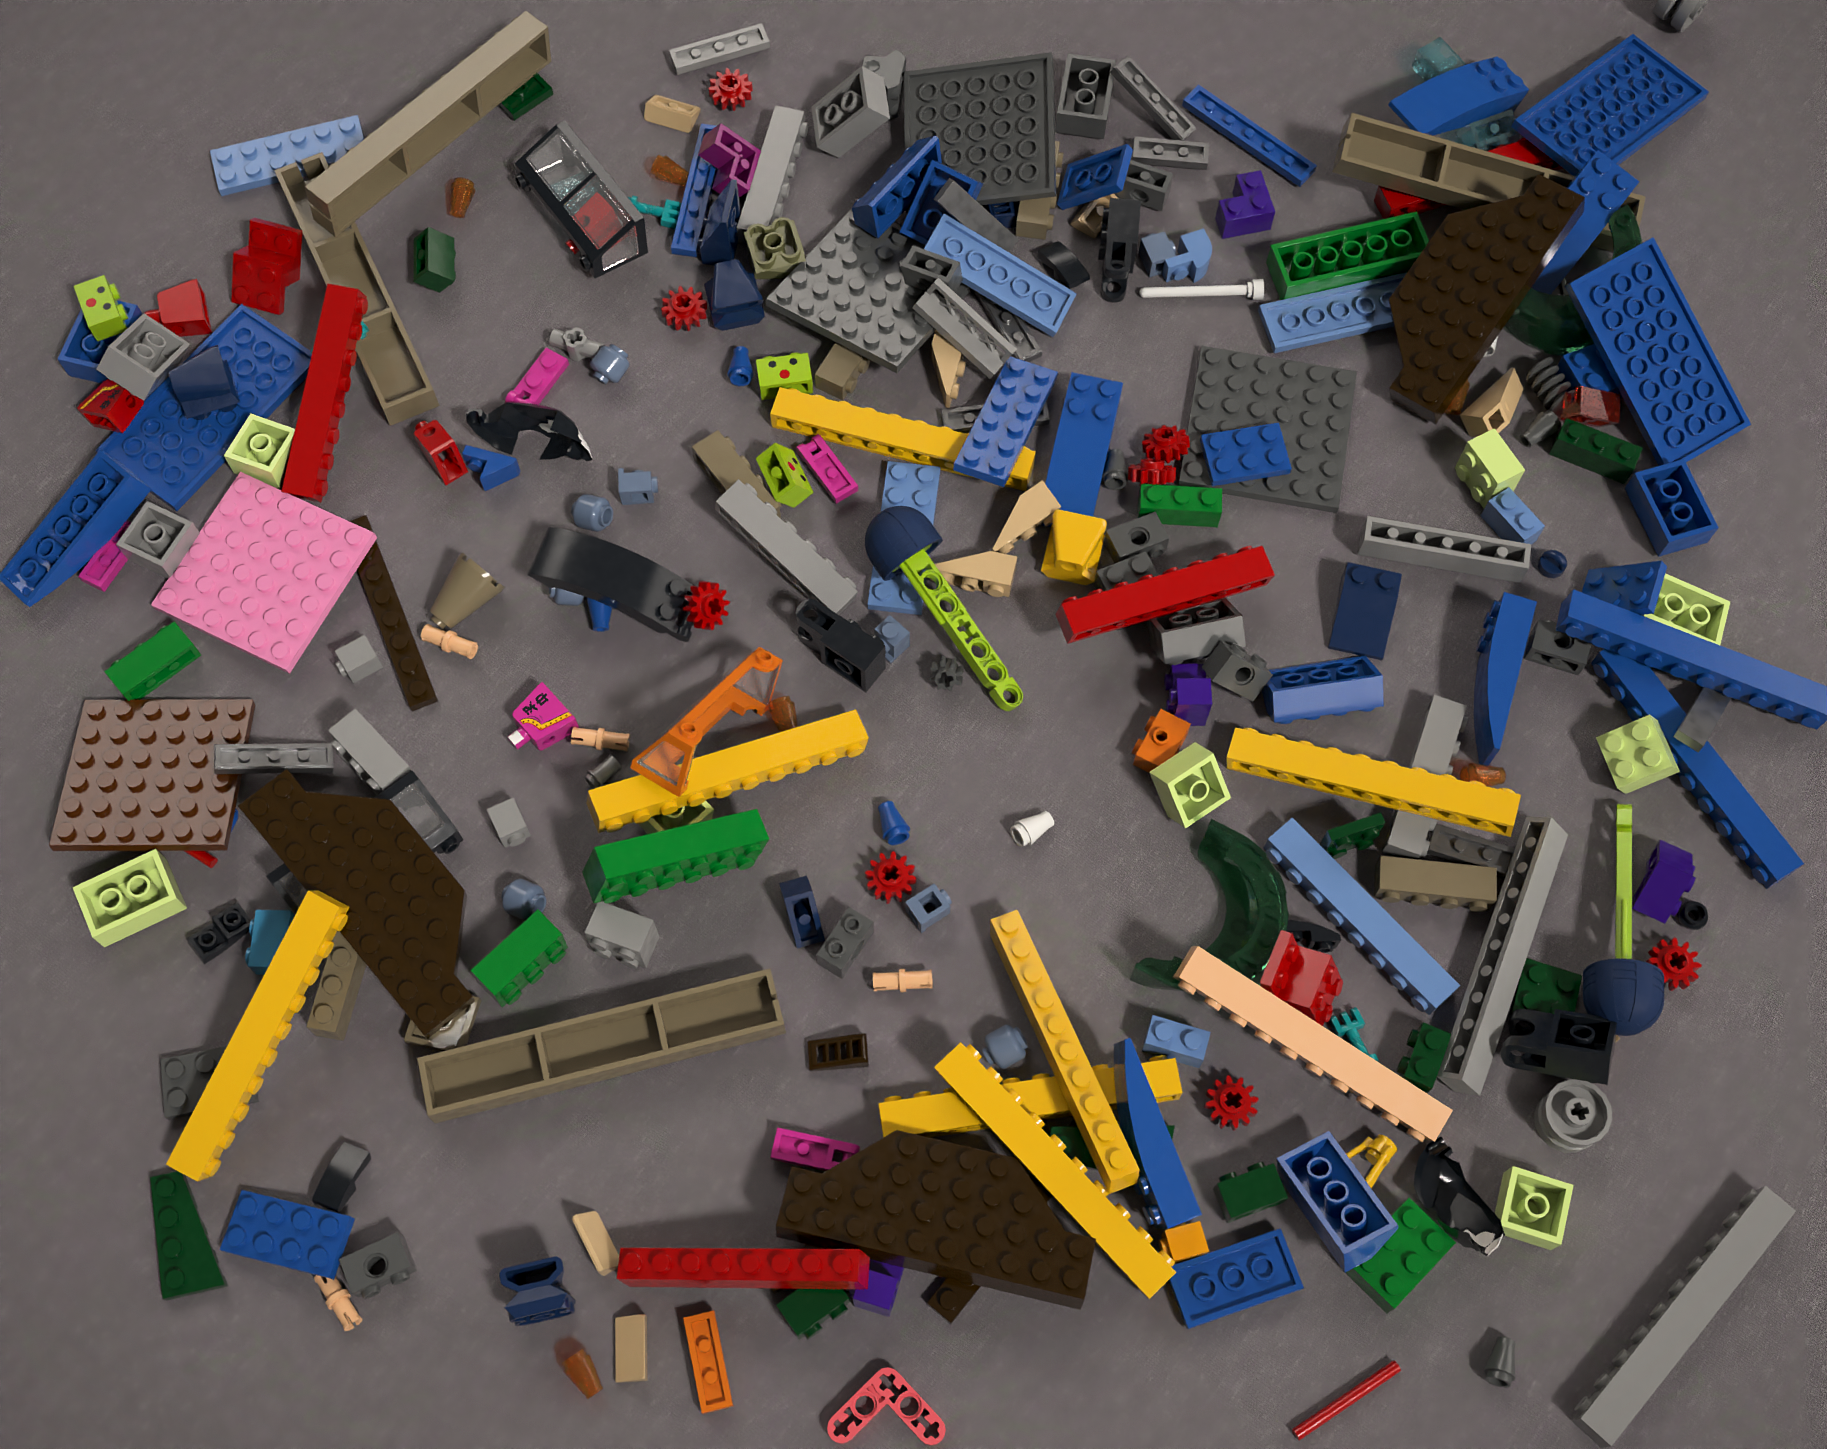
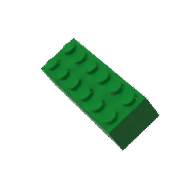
M1412 212L1273 244L1270 246L1266 264L1280 300L1407 273L1428 244L1429 239L1418 213Z
M753 809L596 846L593 848L582 874L593 904L602 901L608 904L619 900L622 896L631 894L632 897H637L645 894L650 889L659 888V890H665L674 886L675 883L683 881L693 883L703 876L712 874L713 877H717L735 868L739 870L748 869L755 864L758 856L763 852L769 837L758 809Z

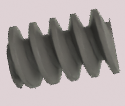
M1549 357L1531 367L1526 374V382L1532 385L1533 392L1538 393V399L1544 401V408L1550 409L1557 417H1560L1573 409L1579 403V400H1572L1577 394L1576 390L1566 391L1571 386L1570 382L1560 383L1565 378V375L1561 373L1555 376L1559 370L1558 365L1549 368L1553 362V358Z

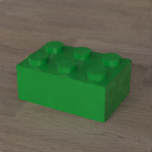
M538 909L471 969V972L477 982L503 1008L506 1004L511 1005L517 1001L522 995L521 990L529 983L531 985L535 984L544 975L543 970L550 963L553 965L558 963L565 956V950L568 946L563 934Z
M1410 1198L1401 1203L1391 1214L1398 1224V1230L1370 1260L1345 1272L1386 1314L1394 1310L1456 1243Z

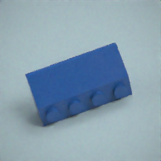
M931 136L917 140L904 151L902 157L895 164L888 167L886 173L871 185L869 191L862 198L856 200L852 207L854 223L874 237L879 238L913 203L931 161L934 160L942 163L938 137Z
M1366 656L1272 669L1269 671L1273 676L1261 690L1268 715L1274 723L1288 724L1297 719L1315 720L1320 718V716L1330 714L1342 716L1347 714V712L1356 710L1368 712L1376 707L1384 706L1383 675Z
M1330 1131L1276 1158L1277 1171L1281 1182L1344 1272L1370 1260L1398 1230V1224Z

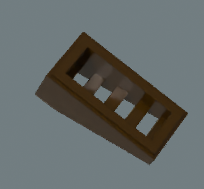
M866 1033L807 1041L809 1071L869 1067ZM852 1045H858L859 1057L853 1058ZM840 1046H846L847 1059H841ZM823 1047V1062L818 1063L817 1048ZM828 1047H834L835 1060L829 1061Z

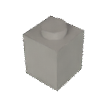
M365 635L335 650L339 661L335 662L343 677L349 675L353 684L383 668Z
M510 798L487 809L504 847L518 846L527 837L531 836L514 798Z

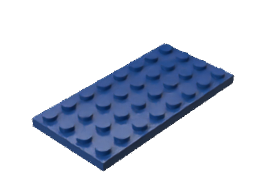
M1632 34L1516 118L1511 127L1571 175L1576 176L1585 163L1598 150L1617 165H1620L1702 102L1709 91Z
M1654 237L1564 286L1658 466L1682 459L1688 462L1751 425Z
M243 304L184 361L186 362L208 348L218 345L222 361L227 360L232 371L240 403H237L233 410L229 412H222L218 409L214 410L204 420H195L192 417L187 419L181 402L173 390L169 376L144 401L143 406L124 433L114 431L95 450L97 453L102 450L125 465L152 489L150 493L175 511H178L226 461L224 454L250 413L267 419L307 378L312 356L311 351Z

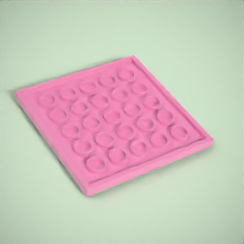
M240 472L151 606L178 621L290 674L374 544L377 536L365 528L288 493H282V490Z

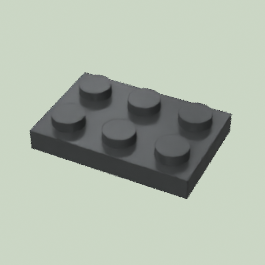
M227 1046L160 1059L164 1115L166 1119L171 1120L192 1115ZM258 1092L255 1095L252 1094L248 1104L259 1102Z

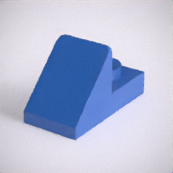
M465 445L462 455L466 466L472 471L482 472L480 481L484 491L519 476L520 468L516 458Z

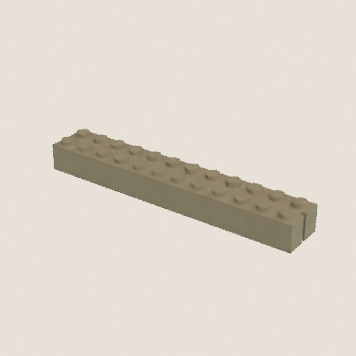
M527 11L519 17H515L509 25L496 32L490 40L480 45L466 59L461 60L447 74L442 75L436 83L426 88L411 103H407L402 110L393 117L388 118L377 130L369 133L357 146L349 149L343 157L330 164L318 177L310 180L308 185L305 186L308 201L311 203L310 208L313 220L335 237L338 236L531 79L533 75L551 62L548 26Z
M1351 113L1343 125L1338 145L1340 148L1336 153L1332 170L1333 173L1463 210L1522 196L1538 174L1566 188L1575 178L1572 175L1355 113ZM1630 193L1590 246L1618 254H1623L1633 247L1637 241L1646 197Z
M323 152L301 160L309 180H303L296 162L274 170L326 286L328 283L355 288L367 296L368 309L366 314L362 316V321L366 324L369 331L363 340H357L355 350L390 426L440 406L356 223H352L335 237L313 220L310 208L311 203L308 201L305 186L308 185L310 180L318 177L329 167Z
M769 968L419 1057L417 1060L427 1115L436 1124L786 1034L771 969Z

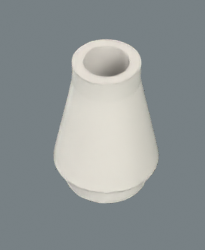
M1044 811L1041 814L1015 821L1014 826L1010 828L1012 838L1020 847L1025 845L1031 846L1042 834L1054 826V820L1049 812Z

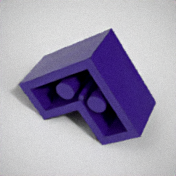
M1261 170L1236 175L1232 192L1234 198L1219 200L1215 220L1222 239L1271 230L1275 215V209Z
M1203 664L1171 665L1169 674H1165L1164 677L1165 691H1169V699L1166 700V711L1191 723V726H1205L1212 707L1211 678H1206V672L1202 668Z
M1659 840L1646 863V874L1632 898V909L1664 924L1670 915L1674 917L1682 903L1679 900L1683 892L1688 893L1691 890L1696 879L1693 876L1695 870L1693 854L1663 840Z
M870 1260L868 1290L849 1289L850 1297H853L854 1306L890 1317L904 1268Z

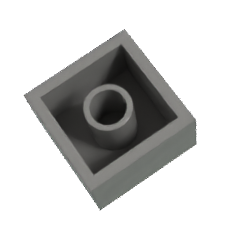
M146 501L116 545L128 560L163 577L171 578L200 532L193 522Z
M604 902L597 903L585 930V935L596 955L605 959H610L611 956L621 959L622 964L637 969L638 966L647 968L660 937L654 920L610 904H605Z

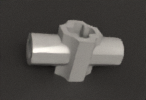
M577 327L566 332L554 329L549 338L551 346L567 350L570 359L577 362L588 357L593 359L600 347L604 346L602 343L587 339L583 329Z

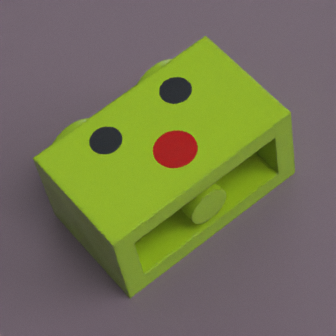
M105 275L74 285L88 328L97 341L123 333L128 329L125 320L129 319L123 304H118L117 299H120L121 296L115 283L110 284Z
M791 353L779 357L767 356L756 360L761 400L775 399L779 387L785 389L794 388L805 394L813 393L808 353Z
M774 443L756 457V461L777 502L795 508L814 493L793 450Z

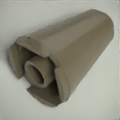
M463 552L455 561L430 609V612L433 614L430 619L442 629L446 626L452 629L505 588L500 583L495 587L494 585L497 581L472 559L469 558L465 562L464 560L467 556Z

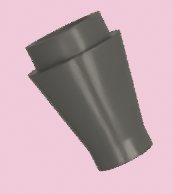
M1550 410L1540 412L1525 432L1520 435V439L1527 447H1531L1556 434L1558 428L1561 427V422L1557 415Z
M1112 449L1108 452L1102 476L1105 486L1112 490L1122 489L1128 482L1124 453L1120 449Z
M1502 1336L1497 1337L1496 1344L1483 1370L1486 1374L1485 1380L1488 1383L1508 1388L1511 1386V1382L1516 1379V1342Z

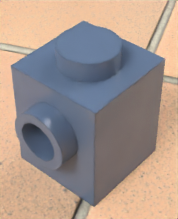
M1165 231L1157 234L1151 233L1141 238L1138 253L1149 278L1162 274L1165 259L1176 256L1175 245L1172 240L1168 239Z

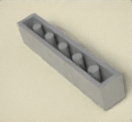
M775 106L751 187L747 193L737 225L738 243L746 244L743 232H746L751 225L759 223L766 227L771 226L775 219L782 217L784 207L782 201L783 198H787L789 195L790 183L788 182L790 177L793 178L795 175L796 157L800 158L802 152L801 140L802 137L806 138L809 124L805 122L804 111Z
M738 479L716 501L715 510L809 599L817 600L840 615L857 596L858 591L854 582L846 576L843 578L835 571L837 568L828 558L823 559L817 554L816 547L808 539L803 540L796 534V528L789 521L781 520L776 515V509L769 502L763 503L757 497L756 490L750 484L746 483L744 485Z
M1367 516L1360 534L1358 555L1520 583L1529 569L1531 544Z
M1437 695L1433 696L1427 707L1408 768L1418 767L1436 775H1451L1453 766L1449 765L1451 756L1456 757L1461 741L1457 740L1459 732L1463 733L1468 721V717L1464 716L1466 705ZM1395 809L1382 853L1392 857L1419 859L1420 856L1425 857L1430 845V841L1426 840L1428 831L1433 832L1437 819Z

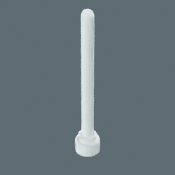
M1252 279V282H1247V285L1143 287L1140 289L1139 295L1142 298L1247 295V298H1252V300H1263L1264 281L1263 279Z

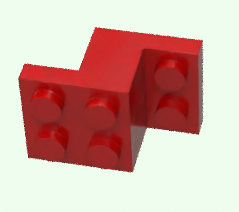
M258 218L250 220L249 245L233 252L231 302L277 315L284 312L285 288L300 280L302 230Z
M1281 930L1260 980V985L1323 1026L1324 1022H1329L1333 1011L1332 1002L1334 997L1339 996L1341 993L1343 980L1331 955L1298 946L1292 933Z

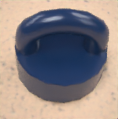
M1556 550L1545 551L1538 561L1540 573L1548 578L1561 576L1567 567L1566 557Z

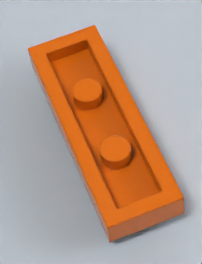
M715 1311L684 1317L702 1414L734 1407Z

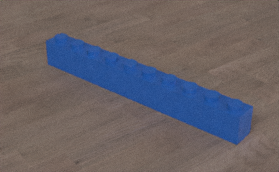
M1574 589L1561 603L1556 630L1570 637H1576L1596 647L1610 650L1623 657L1644 663L1649 667L1670 673L1675 677L1696 683L1701 687L1722 693L1727 697L1746 702L1753 707H1758L1780 717L1801 723L1806 727L1817 730L1827 721V686Z
M1603 649L1591 662L1596 675L1606 682L1613 697L1620 701L1627 709L1632 721L1649 714L1658 720L1680 770L1676 774L1679 776L1681 784L1697 799L1700 809L1711 817L1718 832L1725 836L1732 844L1736 855L1746 862L1752 870L1754 878L1768 889L1800 868L1804 862L1711 744L1706 741L1703 748L1696 752L1673 737L1687 714L1651 668L1644 663L1623 657L1610 650Z

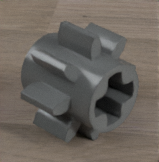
M943 655L939 664L932 662L931 670L933 672L930 674L929 680L936 682L938 690L942 688L948 689L951 692L955 684H962L963 678L960 675L964 672V666H958L956 657L951 659Z

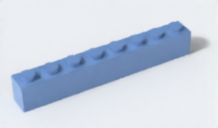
M1293 818L1267 839L1264 846L1267 857L1273 863L1281 865L1286 871L1289 880L1296 885L1299 884L1306 891L1309 900L1317 906L1320 905L1327 912L1329 920L1334 925L1341 926L1348 933L1349 940L1356 947H1362L1365 950L1372 964L1379 969L1382 968L1390 976L1392 984L1399 990H1404L1411 997V1002L1419 1011H1425L1428 1015L1432 1014L1459 988L1460 985Z

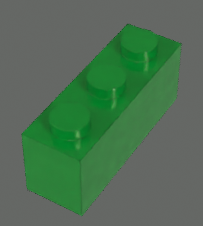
M1141 484L1138 496L1137 518L1156 512L1162 524L1218 528L1222 514V488Z
M174 621L170 625L162 627L156 635L146 642L138 644L124 658L113 662L110 668L104 672L128 701L141 700L202 655Z

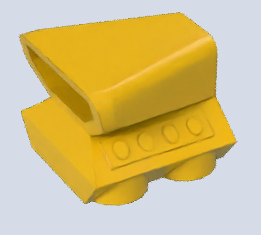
M1055 510L1052 516V526L1041 572L1049 578L1082 585L1093 583L1105 537L1106 520L1063 510Z

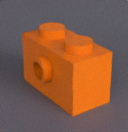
M1160 709L1156 717L1151 715L1144 731L1148 732L1144 740L1139 738L1132 750V754L1135 755L1133 765L1149 773L1176 755L1188 735L1191 723Z

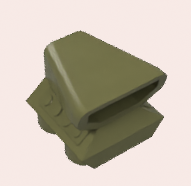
M779 217L772 222L771 226L766 227L759 223L753 224L746 232H743L749 264L755 279H785L800 262L806 261L794 220Z

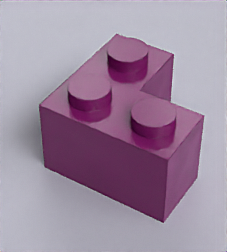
M720 123L704 135L698 156L718 168L712 187L714 191L721 194L731 179L737 180L738 195L741 197L750 190L761 150Z

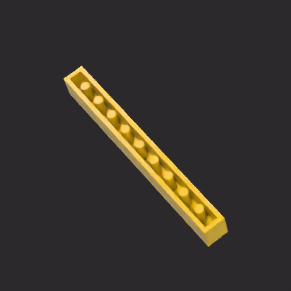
M779 387L770 413L773 428L809 437L819 434L825 441L920 465L939 466L943 471L975 478L953 470L954 462L969 433L953 431L945 426L929 425L921 420L905 419L897 414L877 412L869 407L853 406L846 401L837 402L829 400L817 394L801 393L794 388L785 389ZM1025 446L1023 447L1005 484L1006 487L1022 491L1027 490L1034 467L1036 451H1032Z
M855 709L692 759L686 778L689 781L688 787L680 797L646 777L638 775L588 790L586 803L598 833L604 831L615 832L621 829L623 825L633 822L636 824L644 823L652 816L659 814L669 815L684 806L695 807L713 797L724 798L733 791L742 788L750 790L758 786L759 783L768 780L771 782L781 780L787 774L794 772L801 774L807 772L813 766L820 764L824 766L830 765L845 756L850 758L856 757L865 750L869 737Z
M1235 727L1226 757L1227 769L1508 837H1511L1521 794H1517L1508 788L1495 789L1487 787L1478 781H1461L1452 775H1436L1418 767L1410 769L1399 766L1393 761H1376L1363 754L1351 755L1342 753L1337 748L1328 747L1325 749L1314 746L1308 741L1296 742L1287 740L1284 736L1278 734H1262L1252 728L1240 729Z
M319 890L307 891L166 1165L197 1182L212 1177L221 1165L219 1158L223 1150H226L235 1138L233 1131L237 1123L241 1122L249 1111L247 1104L252 1094L255 1095L263 1084L264 1079L261 1077L266 1067H270L277 1057L278 1052L276 1048L280 1040H284L291 1030L292 1024H290L294 1013H298L305 1003L306 997L304 994L308 986L313 985L319 976L320 970L318 967L322 959L327 958L333 949L334 942L332 940L336 932L341 931L348 920L346 913L349 906Z
M1018 910L990 919V936L1108 1194L1137 1184L1140 1169Z
M960 1042L934 1067L937 1073L1090 1237L1096 1238V1244L1135 1286L1150 1299L1176 1273L1172 1268L1175 1264L1173 1259L1163 1249L1158 1253L1150 1245L1153 1238L1141 1226L1135 1229L1128 1221L1131 1217L1128 1211L1119 1202L1114 1206L1106 1198L1109 1195L1107 1189L1098 1180L1094 1183L1091 1182L1085 1175L1088 1169L1076 1156L1071 1160L1063 1152L1067 1148L1066 1145L1055 1134L1051 1137L1047 1135L1042 1129L1045 1123L1034 1111L1028 1114L1020 1106L1024 1103L1022 1098L1012 1088L1008 1092L1000 1084L1003 1078L994 1068L990 1066L986 1069L978 1061L982 1056L971 1044L965 1047Z
M1160 1055L1150 1058V1062L1141 1063L1157 1103L1180 1099L1183 1092L1176 1058L1167 1059L1166 1055ZM1107 1064L1093 1066L1094 1074L1111 1110L1117 1109L1114 1067L1109 1068ZM1049 1073L1034 1075L1032 1080L1020 1081V1078H1009L1002 1081L1001 1085L1007 1092L1012 1088L1022 1098L1024 1103L1020 1106L1028 1114L1034 1111L1042 1121L1073 1116L1055 1076L1050 1077ZM951 1087L944 1089L941 1094L931 1095L930 1091L915 1093L913 1095L914 1098L902 1099L901 1096H891L885 1098L884 1102L878 1103L883 1138L896 1130L933 1138L990 1129Z

